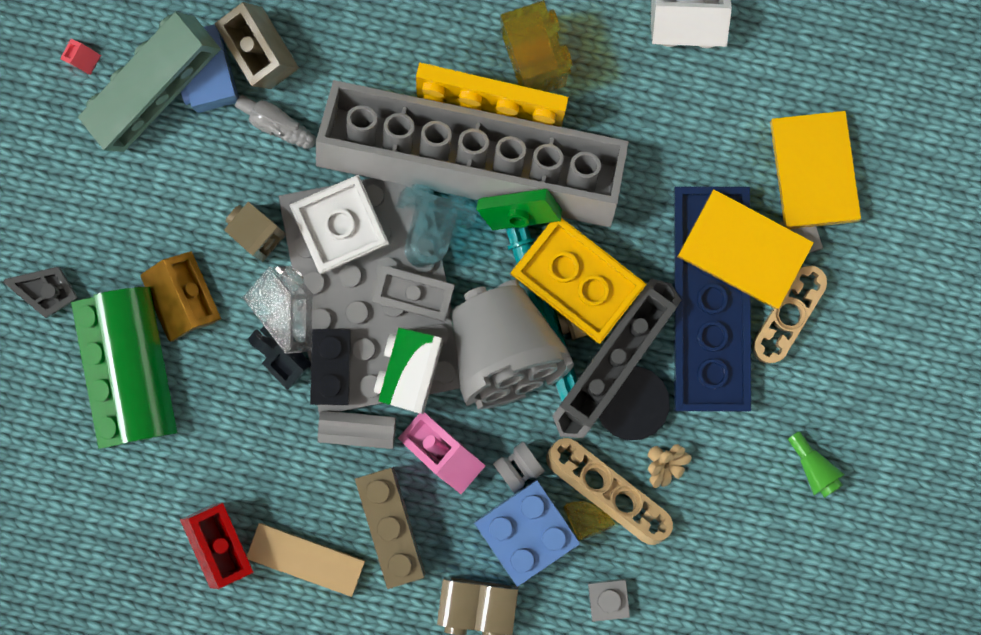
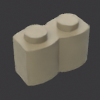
M444 577L437 625L445 626L444 632L453 635H467V630L481 631L482 635H512L519 587L463 578Z

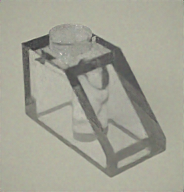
M291 266L268 267L242 298L285 354L307 352L312 347L313 294L305 285L302 274Z

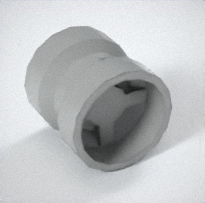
M524 442L514 447L513 453L510 456L501 457L493 463L514 494L524 487L525 481L529 478H537L545 472ZM513 460L524 474L522 477L511 464Z

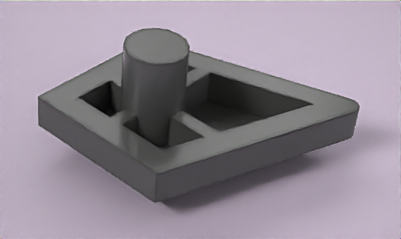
M60 267L4 279V284L45 318L52 316L70 305L71 302L79 299Z

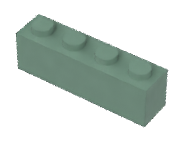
M174 12L160 22L159 30L148 41L143 42L136 48L133 58L124 67L119 68L111 75L108 85L100 93L95 94L87 101L86 108L78 118L103 150L124 152L221 48L195 16Z

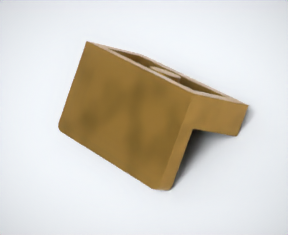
M192 251L163 259L141 274L144 286L150 287L153 306L168 341H175L190 331L214 324L221 319Z

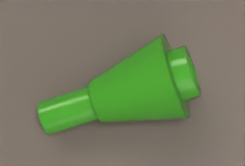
M800 431L787 439L801 458L800 462L814 496L821 492L823 497L826 498L843 486L839 479L845 474L818 451L813 450Z

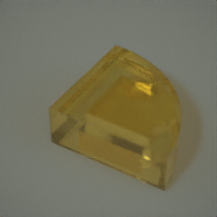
M575 501L567 503L563 507L579 541L611 529L615 525L612 518L595 504Z

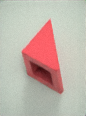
M71 39L60 59L91 75L101 55L86 45Z

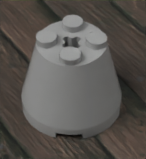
M509 280L499 285L498 288L488 291L485 287L474 288L464 294L466 301L452 310L460 390L466 406L475 403L477 409H488L526 398L525 393L543 385V381L546 380L547 385H553L566 376L573 368V361L568 349L522 289L518 280Z

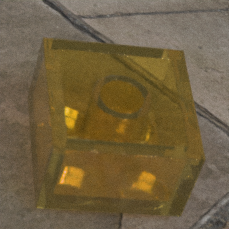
M544 0L501 14L500 32L518 85L550 92L566 86L568 74H571L570 67L573 64L566 44L559 45L558 31H560V25L554 9L547 10Z

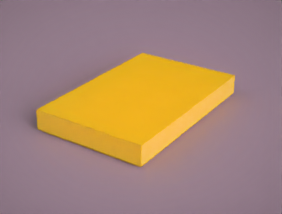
M846 111L771 119L770 126L784 227L797 229L859 222L861 214Z
M713 189L677 257L777 310L780 308L814 242Z
M562 217L561 221L549 223L510 273L512 277L598 344L604 340L647 285Z

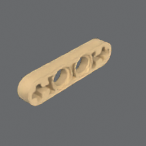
M563 438L556 441L550 447L546 454L548 467L642 542L648 545H656L671 535L673 530L671 516L578 442L570 438ZM567 450L571 453L569 456L570 461L563 464L559 461L560 453ZM583 461L586 465L575 475L573 472ZM588 471H596L602 476L604 483L601 489H593L587 484L585 475ZM618 494H625L632 499V512H622L617 508L615 498ZM643 508L646 512L641 515L638 521H634L633 517ZM656 519L659 522V531L653 534L649 531L651 526L649 522Z

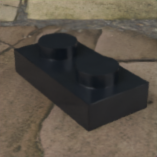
M312 329L310 405H349L351 330Z

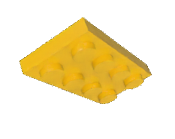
M419 62L416 73L418 98L562 127L569 98L567 96Z

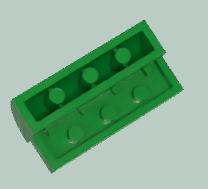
M150 287L113 290L94 294V297L71 302L98 449L178 433Z

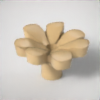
M679 444L674 445L670 451H663L659 446L652 447L648 452V457L653 461L648 467V471L652 475L649 479L650 483L654 488H658L660 485L662 487L669 485L672 475L680 479L685 471V468L681 465L688 464L692 456L686 453L685 448Z

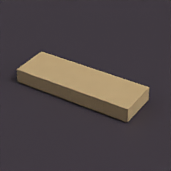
M261 522L258 523L247 554V559L350 597L354 594L366 561Z

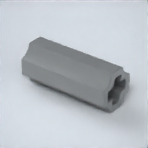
M320 411L318 442L393 449L396 417Z

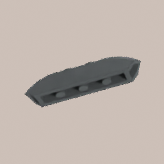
M651 278L552 415L560 437L584 438L680 304L681 299L671 283Z

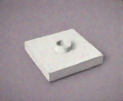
M359 174L289 205L320 275L390 245Z

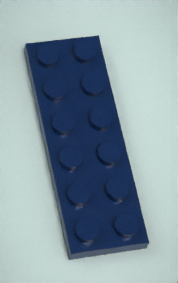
M674 187V289L681 299L680 304L674 311V411L749 412L751 411V296L677 256L713 189L750 208V187Z

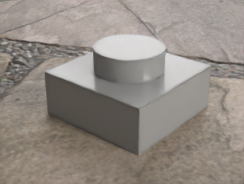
M625 579L588 583L592 622L630 618Z

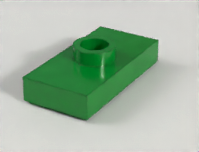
M548 189L479 198L476 209L492 230L514 227L524 228L529 225L561 221L562 216L561 207Z

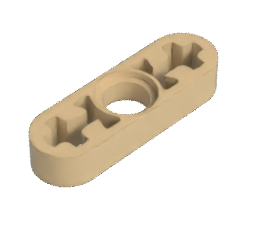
M816 266L800 268L780 308L777 310L772 308L752 343L753 353L759 361L767 364L781 361L788 353L826 290L827 278L820 268ZM813 274L815 276L814 284L818 287L817 290L810 289L805 293L802 299L809 301L806 307L801 300L789 297V294L792 291L795 295H798L804 285L800 281V277H807ZM785 304H792L799 310L800 317L795 325L789 326L780 320L779 312ZM773 322L779 330L789 332L790 336L787 339L784 335H780L775 344L780 349L778 354L770 353L766 356L763 354L765 347L761 342L763 339L770 340L773 338L777 331L769 328Z

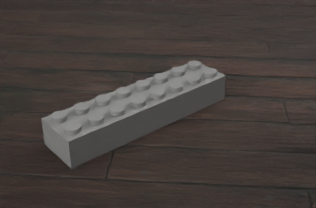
M333 80L316 139V166L475 200L484 197L548 189L562 209V218L611 228L618 203L629 141Z

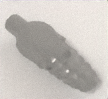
M243 94L236 101L235 107L250 115L249 122L257 129L305 149H311L315 146V135L311 134L309 130H306L304 126L289 117L287 113L283 112L276 105L264 100L256 103Z

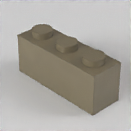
M394 467L355 478L387 589L423 579L426 573Z

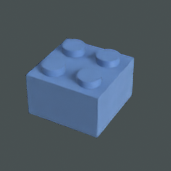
M537 479L474 521V524L517 587L580 544Z

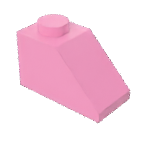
M425 412L424 414L419 413L398 437L429 469L460 494L466 490L486 466Z

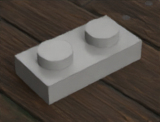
M381 265L372 302L445 322L455 285Z

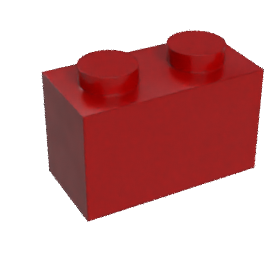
M223 503L212 504L180 519L209 588L220 589L254 573Z

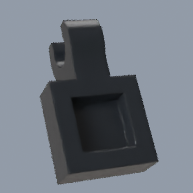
M269 320L260 331L256 329L248 338L250 344L266 357L262 364L287 390L295 385L311 366V362L287 337L280 341L279 329Z

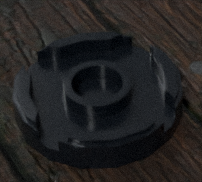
M635 366L598 419L601 425L611 435L624 440H642L655 434L665 423L670 410L669 393L664 382L652 371Z

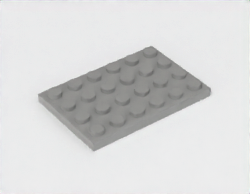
M375 178L361 180L390 245L322 275L318 272L289 205L331 186L278 196L309 361L311 362L312 329L351 330L349 405H317L319 415L320 411L341 412L383 404L378 402L380 394L374 393V388L379 371H387L390 357L384 356L389 335H397L398 327L437 336L444 341L430 394L460 389L455 338L450 317L452 312L451 303L446 321L443 322L372 302L381 265L447 282L430 192L427 189Z

